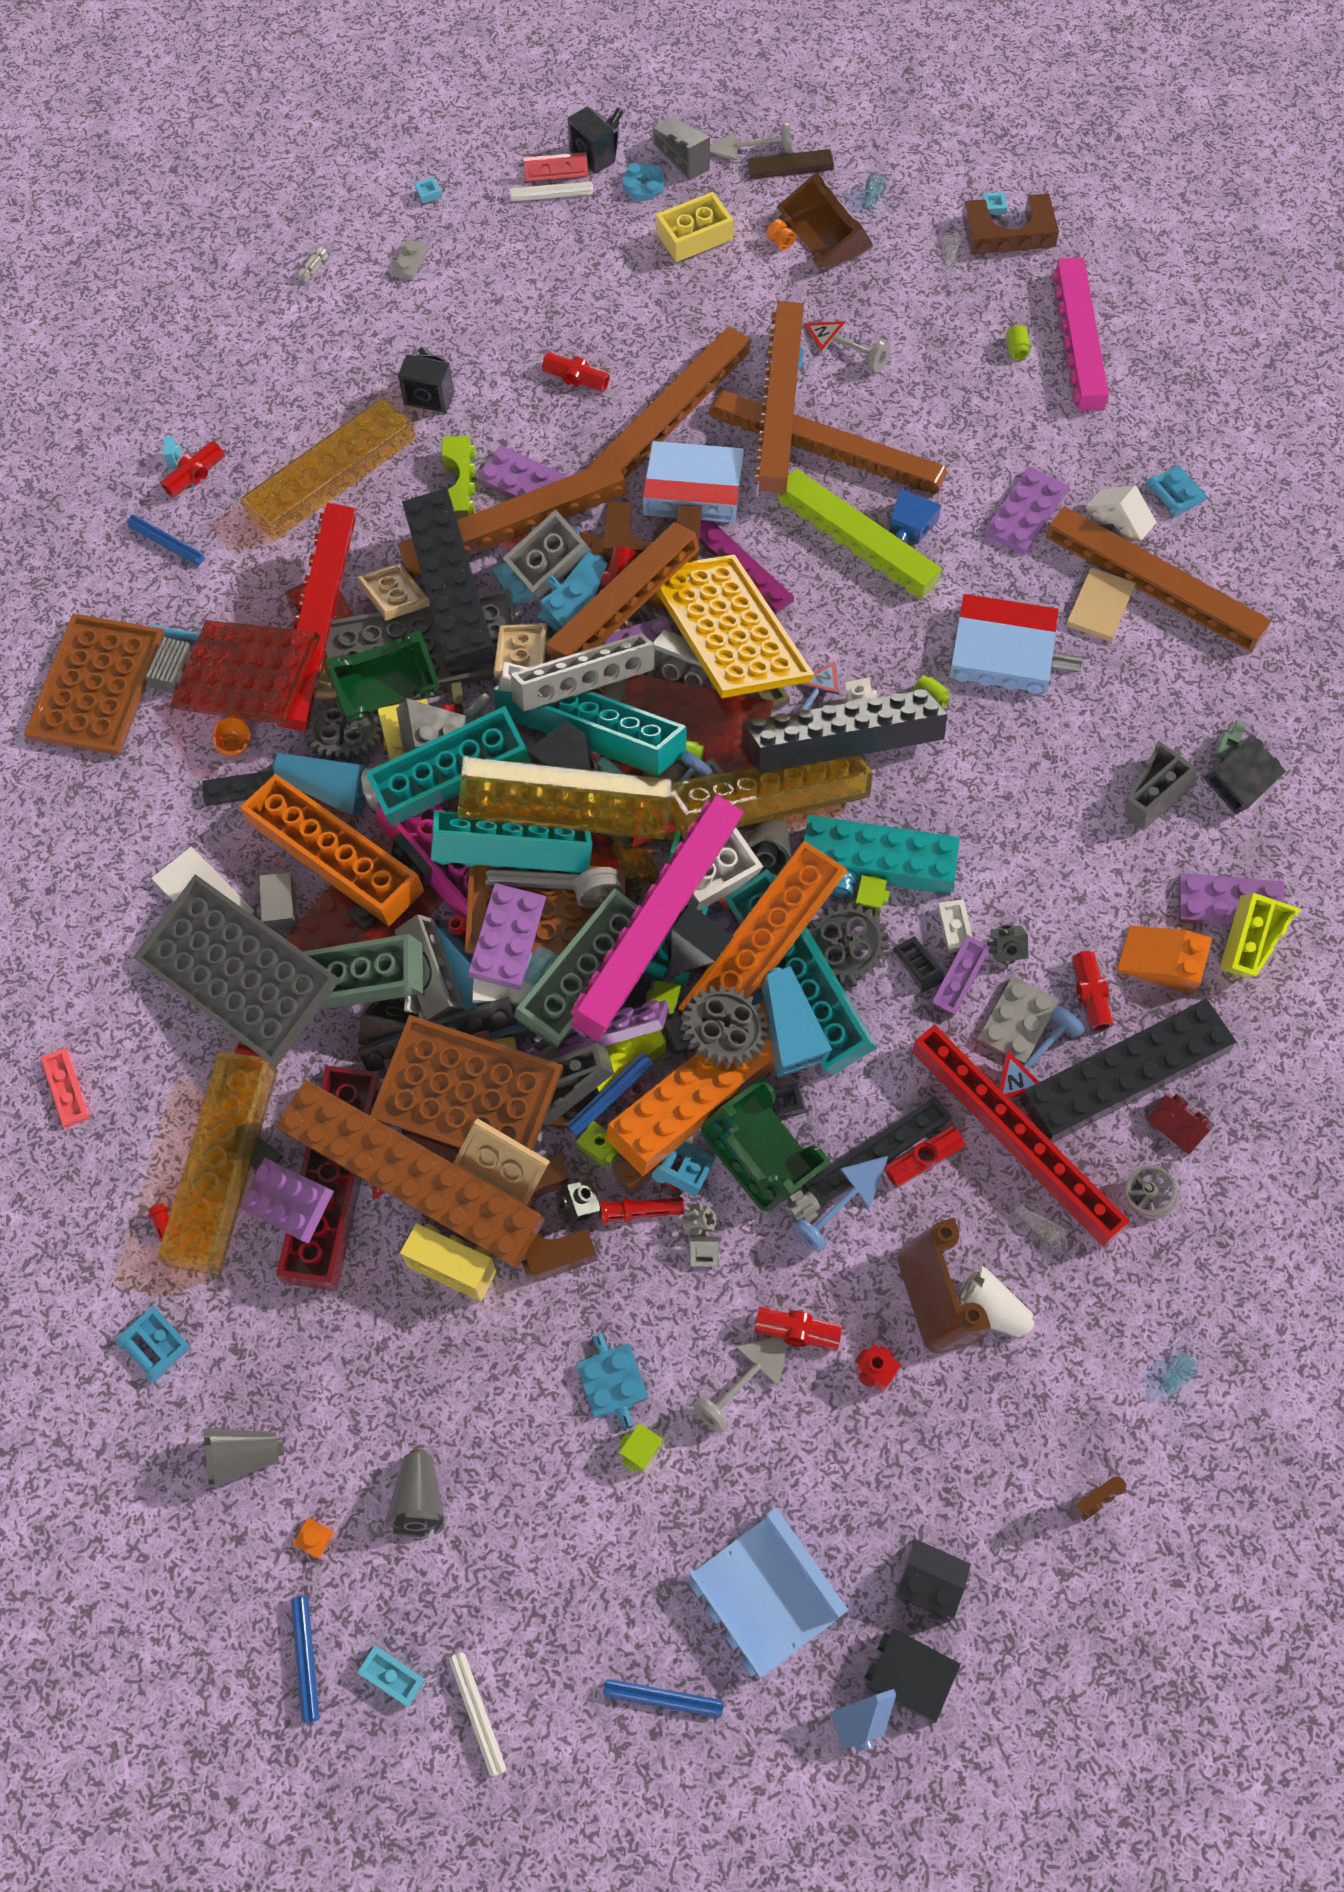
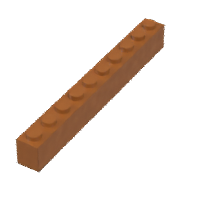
M777 301V309L772 310L771 324H775V327H770L769 341H773V344H768L767 358H771V361L766 363V375H770V378H765L764 392H768V396L763 395L762 410H766V413H761L760 427H764V431H759L758 445L763 446L762 449L757 450L756 462L761 463V466L755 469V481H759L758 491L786 493L804 303Z
M730 326L723 332H720L709 346H706L702 353L695 360H692L688 367L682 373H679L668 387H665L654 401H651L640 415H637L632 423L625 430H622L618 437L611 444H608L596 459L590 462L588 469L615 458L626 479L651 454L653 441L662 442L750 353V338Z
M614 458L461 518L458 522L468 557L532 532V527H537L554 510H557L563 518L575 516L579 512L597 507L607 501L618 499L628 494L625 478ZM412 538L397 543L409 575L411 577L422 576Z
M1066 506L1060 510L1049 525L1046 538L1112 575L1135 582L1136 589L1251 653L1267 632L1272 620L1265 617V615L1252 610L1242 602L1232 599L1220 590L1212 588L1200 579L1194 578L1183 572L1180 568L1163 561L1158 556L1145 551L1138 545L1125 540L1118 534L1105 529L1098 523L1087 519Z

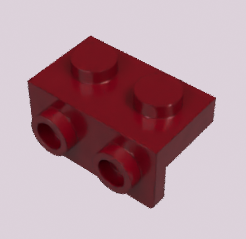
M1169 1093L1146 1120L1190 1155L1213 1129L1208 1125L1211 1121L1201 1112L1197 1111L1195 1114L1187 1108L1189 1103L1177 1093L1174 1096Z

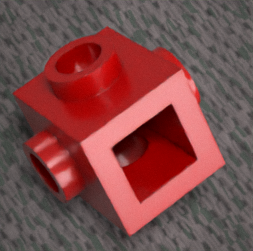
M875 1344L872 1345L869 1351L863 1348L854 1361L858 1364L855 1373L859 1375L857 1379L866 1387L872 1388L873 1386L881 1393L889 1386L902 1364L893 1359L894 1354L884 1346L877 1347Z

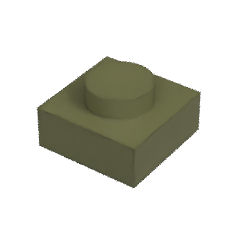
M461 682L452 683V693L448 694L449 704L458 706L459 714L462 715L466 709Z
M783 687L756 692V696L768 713L790 703V697Z

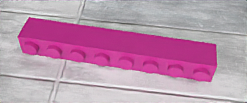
M1084 257L1060 258L1057 261L1056 268L1052 269V282H1056L1055 299H1059L1057 312L1059 316L1062 315L1060 330L1061 333H1065L1063 348L1068 350L1066 365L1071 368L1069 383L1074 386L1072 401L1077 403L1078 411L1103 410L1106 407L1109 393Z

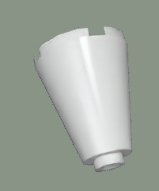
M979 1265V1271L974 1269L958 1292L961 1295L959 1305L974 1302L984 1308L991 1329L1019 1338L1023 1334L1028 1335L1034 1326L1035 1321L1032 1320L1033 1313L982 1265Z

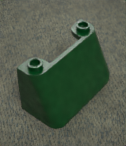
M421 630L408 634L409 637L402 639V641L400 638L396 639L393 643L354 655H345L343 661L341 658L338 659V656L325 659L324 668L345 719L350 718L351 722L365 718V713L403 702L406 698L412 699L421 696L422 699H426L436 695L435 691L440 688Z
M762 1077L711 1115L702 1124L701 1133L705 1141L759 1209L768 1212L827 1167L831 1161L823 1150L816 1146L810 1145L804 1150L770 1108L776 1101L775 1091L766 1079Z

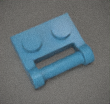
M1179 465L1158 476L1150 477L1145 483L1148 490H1153L1170 509L1169 513L1174 518L1201 504L1207 498V495ZM1162 484H1163V485L1167 488V490L1178 500L1179 503H1177V502L1167 493V491L1161 486Z
M685 1141L662 1160L660 1165L655 1167L652 1177L656 1182H667L697 1197L716 1157ZM681 1154L685 1156V1159L678 1172L670 1168L677 1155Z
M152 1306L115 1341L120 1349H125L146 1372L145 1377L150 1383H155L164 1375L167 1369L192 1348L155 1306ZM140 1335L161 1358L157 1364H154L134 1342L135 1337Z

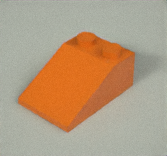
M1130 925L1117 971L1194 995L1201 983L1212 938L1188 930Z

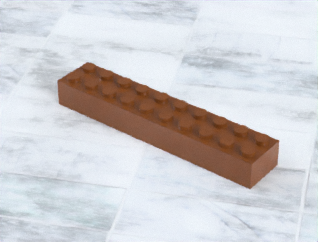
M306 1079L275 1126L285 1135L472 1244L486 1250L517 1269L545 1221L538 1212Z

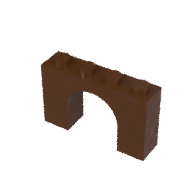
M1050 194L1028 195L1025 208L1028 224L1019 229H1006L995 224L989 215L986 199L964 201L962 219L971 255L1056 247L1059 229Z
M608 501L603 540V558L606 562H611L615 545L635 550V560L652 543L638 539L631 532V503ZM678 505L677 524L694 531L698 546H700L702 507ZM699 551L688 562L698 560Z
M561 1153L546 1158L550 1163L526 1204L527 1207L530 1208L539 1197L564 1188V1183L570 1180ZM584 1229L558 1239H546L536 1235L525 1253L526 1259L521 1262L526 1277L532 1275L533 1281L536 1283L596 1262L597 1255L588 1229Z

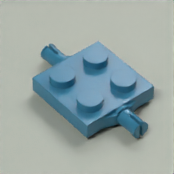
M550 575V578L548 576L545 582L553 591L540 600V605L557 626L562 629L596 595L579 575L562 585L556 580L554 575Z
M600 1333L598 1337L596 1335L592 1337L597 1353L591 1358L576 1364L594 1418L597 1419L608 1414H618L622 1430H626L628 1427L625 1417L630 1428L634 1426L629 1409L637 1403L648 1400L649 1396L631 1344L628 1343L617 1348H607L604 1334Z

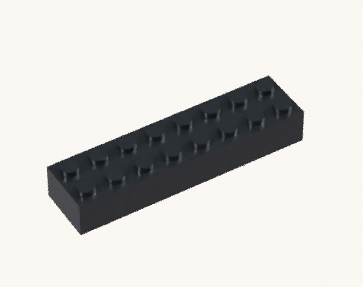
M448 488L402 501L441 647L451 674L495 661V648Z
M918 689L909 693H895L886 697H872L863 701H849L835 706L826 705L812 710L803 709L799 712L781 713L772 717L743 721L741 748L759 773L944 740L947 713L927 690Z
M1205 998L1025 1089L1020 1102L1035 1126L1054 1143L1228 1054L1237 1041L1209 1000Z

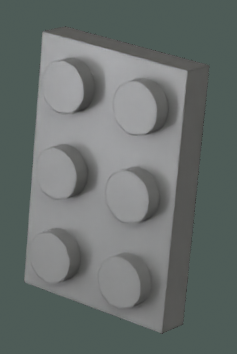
M1012 976L978 1037L977 1043L1003 1056L1006 1055V1050H1008L1024 1065L1049 1022L1051 1012L1058 1005L1060 999Z

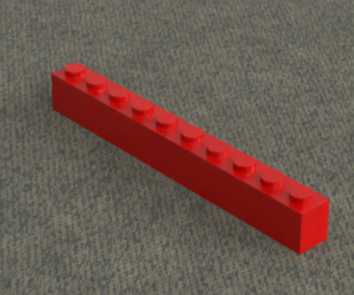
M327 502L325 511L320 512L319 525H321L320 532H315L314 537L316 550L311 552L309 557L311 571L306 573L304 578L306 592L300 595L299 608L301 612L300 616L296 615L294 620V630H296L295 637H290L288 651H291L290 659L286 658L284 661L283 673H286L284 680H280L278 695L281 696L279 702H275L273 707V717H276L278 727L307 732L356 523V509L354 507Z
M935 1024L915 1040L912 1053L1103 1248L1124 1230L1130 1220Z

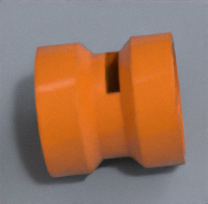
M780 219L772 222L766 231V236L772 242H775L781 251L791 247L796 240L795 232L790 228L787 229V225Z

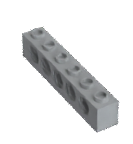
M640 633L511 673L512 700L523 711L534 710L539 706L556 703L561 699L577 696L592 689H599L604 685L614 682H621L632 676L643 675L645 672L654 670V643Z

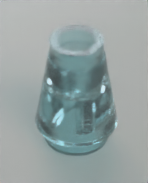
M872 174L866 180L863 201L865 207L874 208L885 191L886 180L883 176Z
M538 946L536 951H532L523 981L534 987L555 962L557 955L547 948Z
M1182 1351L1177 1356L1173 1355L1160 1387L1175 1396L1198 1373L1196 1369L1200 1364Z

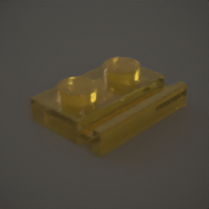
M615 839L611 849L625 875L630 877L633 874L634 878L641 883L649 882L655 884L660 872L647 849L638 845L632 847L633 844L624 842L622 845L619 840Z

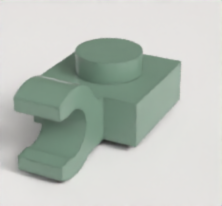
M1236 720L1235 725L1230 724L1227 732L1225 731L1220 735L1213 756L1222 759L1242 740L1241 736L1246 724L1239 720Z

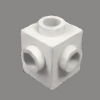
M869 678L845 682L847 696L843 697L844 704L849 701L857 702L868 700L872 697L878 698L877 690L872 691Z

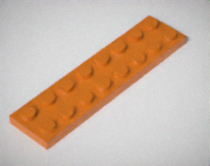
M803 841L733 934L734 937L721 955L705 971L678 1009L684 1012V1008L687 1002L690 1003L691 997L693 995L697 996L701 989L707 993L710 986H713L716 992L720 985H723L725 992H728L732 986L734 987V994L738 995L743 990L744 999L751 996L754 997L761 988L766 974L776 968L847 873V869Z

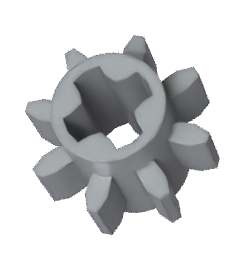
M799 1189L789 1196L788 1201L790 1204L786 1206V1210L794 1222L803 1219L811 1223L817 1219L818 1214L816 1211L820 1209V1205L810 1191L803 1195Z
M701 1203L690 1205V1210L684 1211L682 1226L689 1233V1236H709L708 1232L714 1231L716 1226V1215L709 1206H702Z

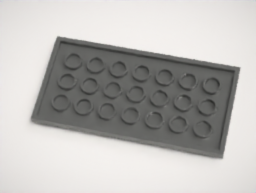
M509 589L479 594L495 652L497 650L499 626L518 625ZM431 606L389 620H385L380 612L335 619L332 622L326 647L328 659L338 656V659L341 658L343 661L345 655L349 654L350 656L393 643L396 639L400 638L402 641V639L409 637L408 634L421 630L440 688L451 686L452 683L461 682V684L495 678V661L451 674L445 661Z
M196 874L133 957L275 1067L278 1066L340 981V978Z

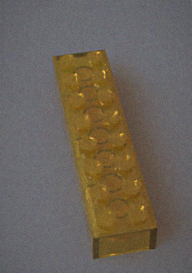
M383 396L241 497L240 500L245 514L274 542L324 507L327 502L335 499L415 441L416 436L413 422Z
M859 755L759 773L755 766L667 784L665 810L683 838H685L686 832L693 821H696L700 815L699 813L706 801L708 800L712 803L716 795L744 811L736 826L742 827L869 798L873 772Z
M463 757L457 818L664 840L672 800L671 780Z
M218 1052L157 1257L168 1268L217 1276L221 1275L278 1073V1069L262 1057Z

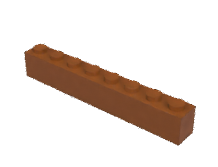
M672 523L545 644L551 661L598 647L605 642L699 551L696 533L677 523Z

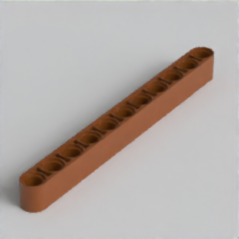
M728 391L718 392L709 408V414L713 419H719L721 422L736 427L739 425L740 428L759 434V431H764V427H760L761 413H766V410H762V403ZM795 414L793 416L791 446L802 447V450L820 456L823 454V457L840 463L845 462L844 464L860 470L866 469V472L884 478L886 476L889 480L904 485L909 484L908 486L927 493L930 491V494H937L946 478L947 470L939 463Z

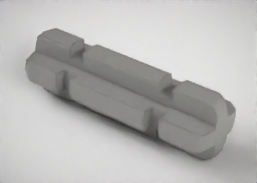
M318 247L297 272L299 281L308 282L311 278L310 275H313L321 266V261H325L328 257L325 248Z

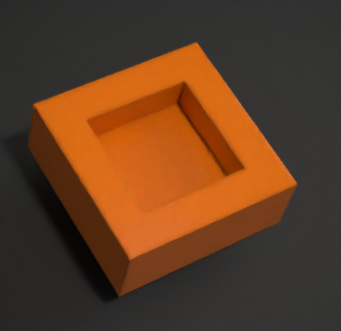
M308 1517L293 1545L320 1559L335 1532Z

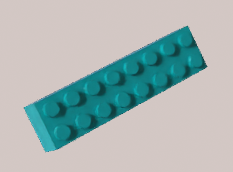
M498 686L494 688L495 710L505 706L513 721L546 734L551 733L563 722L567 721L586 735L590 751L644 770L650 774L659 776L679 759L686 750V726L591 691L561 699L556 703H548L534 710L523 711L512 700V692L499 691Z
M768 869L725 897L740 925L776 879V876ZM805 927L776 968L784 969L791 966L832 1049L826 1061L820 1063L826 1072L834 1076L878 1047L809 930Z

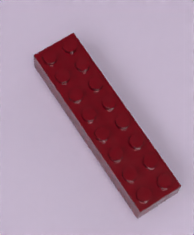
M326 1065L320 1088L370 1116L383 1082L379 1072ZM306 1147L300 1175L334 1192L309 1243L299 1240L288 1233L285 1234L276 1276L282 1284L337 1291L362 1179Z

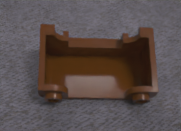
M815 172L777 206L781 213L779 219L787 226L790 225L814 255L812 260L819 269L824 267L827 270L868 251L873 246L862 225L847 212L834 196L831 189L825 185L823 178L818 172Z
M955 1218L934 1224L903 1245L897 1256L898 1265L923 1343L933 1353H943L980 1343L991 1328L987 1313L981 1305L974 1302L959 1305L943 1256L946 1250L953 1248L958 1243L960 1237Z

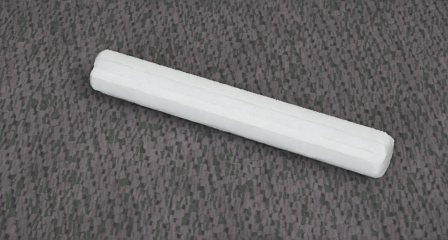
M591 181L510 189V199L512 202L593 194V184Z
M463 1652L457 1653L449 1658V1662L490 1776L495 1777L504 1773L506 1766L466 1655Z

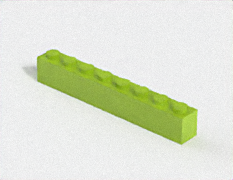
M797 468L788 475L786 493H778L777 499L783 506H789L796 511L800 518L812 522L819 531H825L832 536L836 543L848 547L855 556L864 558L872 568L879 569L887 574L891 581L900 583L912 595H917L923 599L940 581L942 568Z

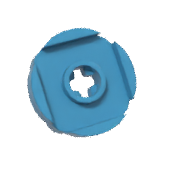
M632 163L623 175L624 191H627L630 197L636 200L653 199L658 193L660 195L665 187L664 174L661 171V167L657 164ZM646 180L645 184H641V181Z

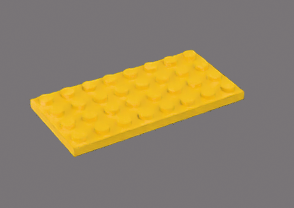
M735 555L687 562L656 591L721 698L813 681L814 673Z

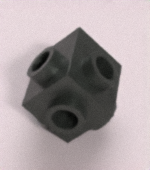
M1005 924L1000 925L997 929H990L991 939H987V945L991 947L989 954H992L998 963L1012 964L1016 960L1029 958L1028 934L1021 925Z
M579 1178L569 1180L564 1183V1188L556 1193L557 1206L563 1214L566 1225L587 1220L601 1211L598 1203V1194L595 1188H593L591 1179L581 1182Z

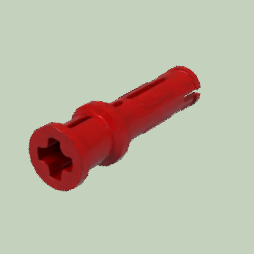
M683 1197L646 1201H631V1199L623 1198L622 1201L607 1203L604 1200H600L602 1225L612 1221L630 1223L632 1219L642 1217L684 1215Z

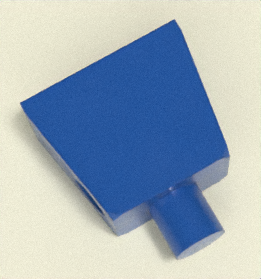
M901 489L891 516L889 532L895 534L896 537L905 543L907 540L919 543L938 521L941 505Z

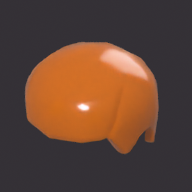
M225 717L215 724L212 741L218 753L227 757H236L247 751L250 745L251 732L245 721L237 717Z

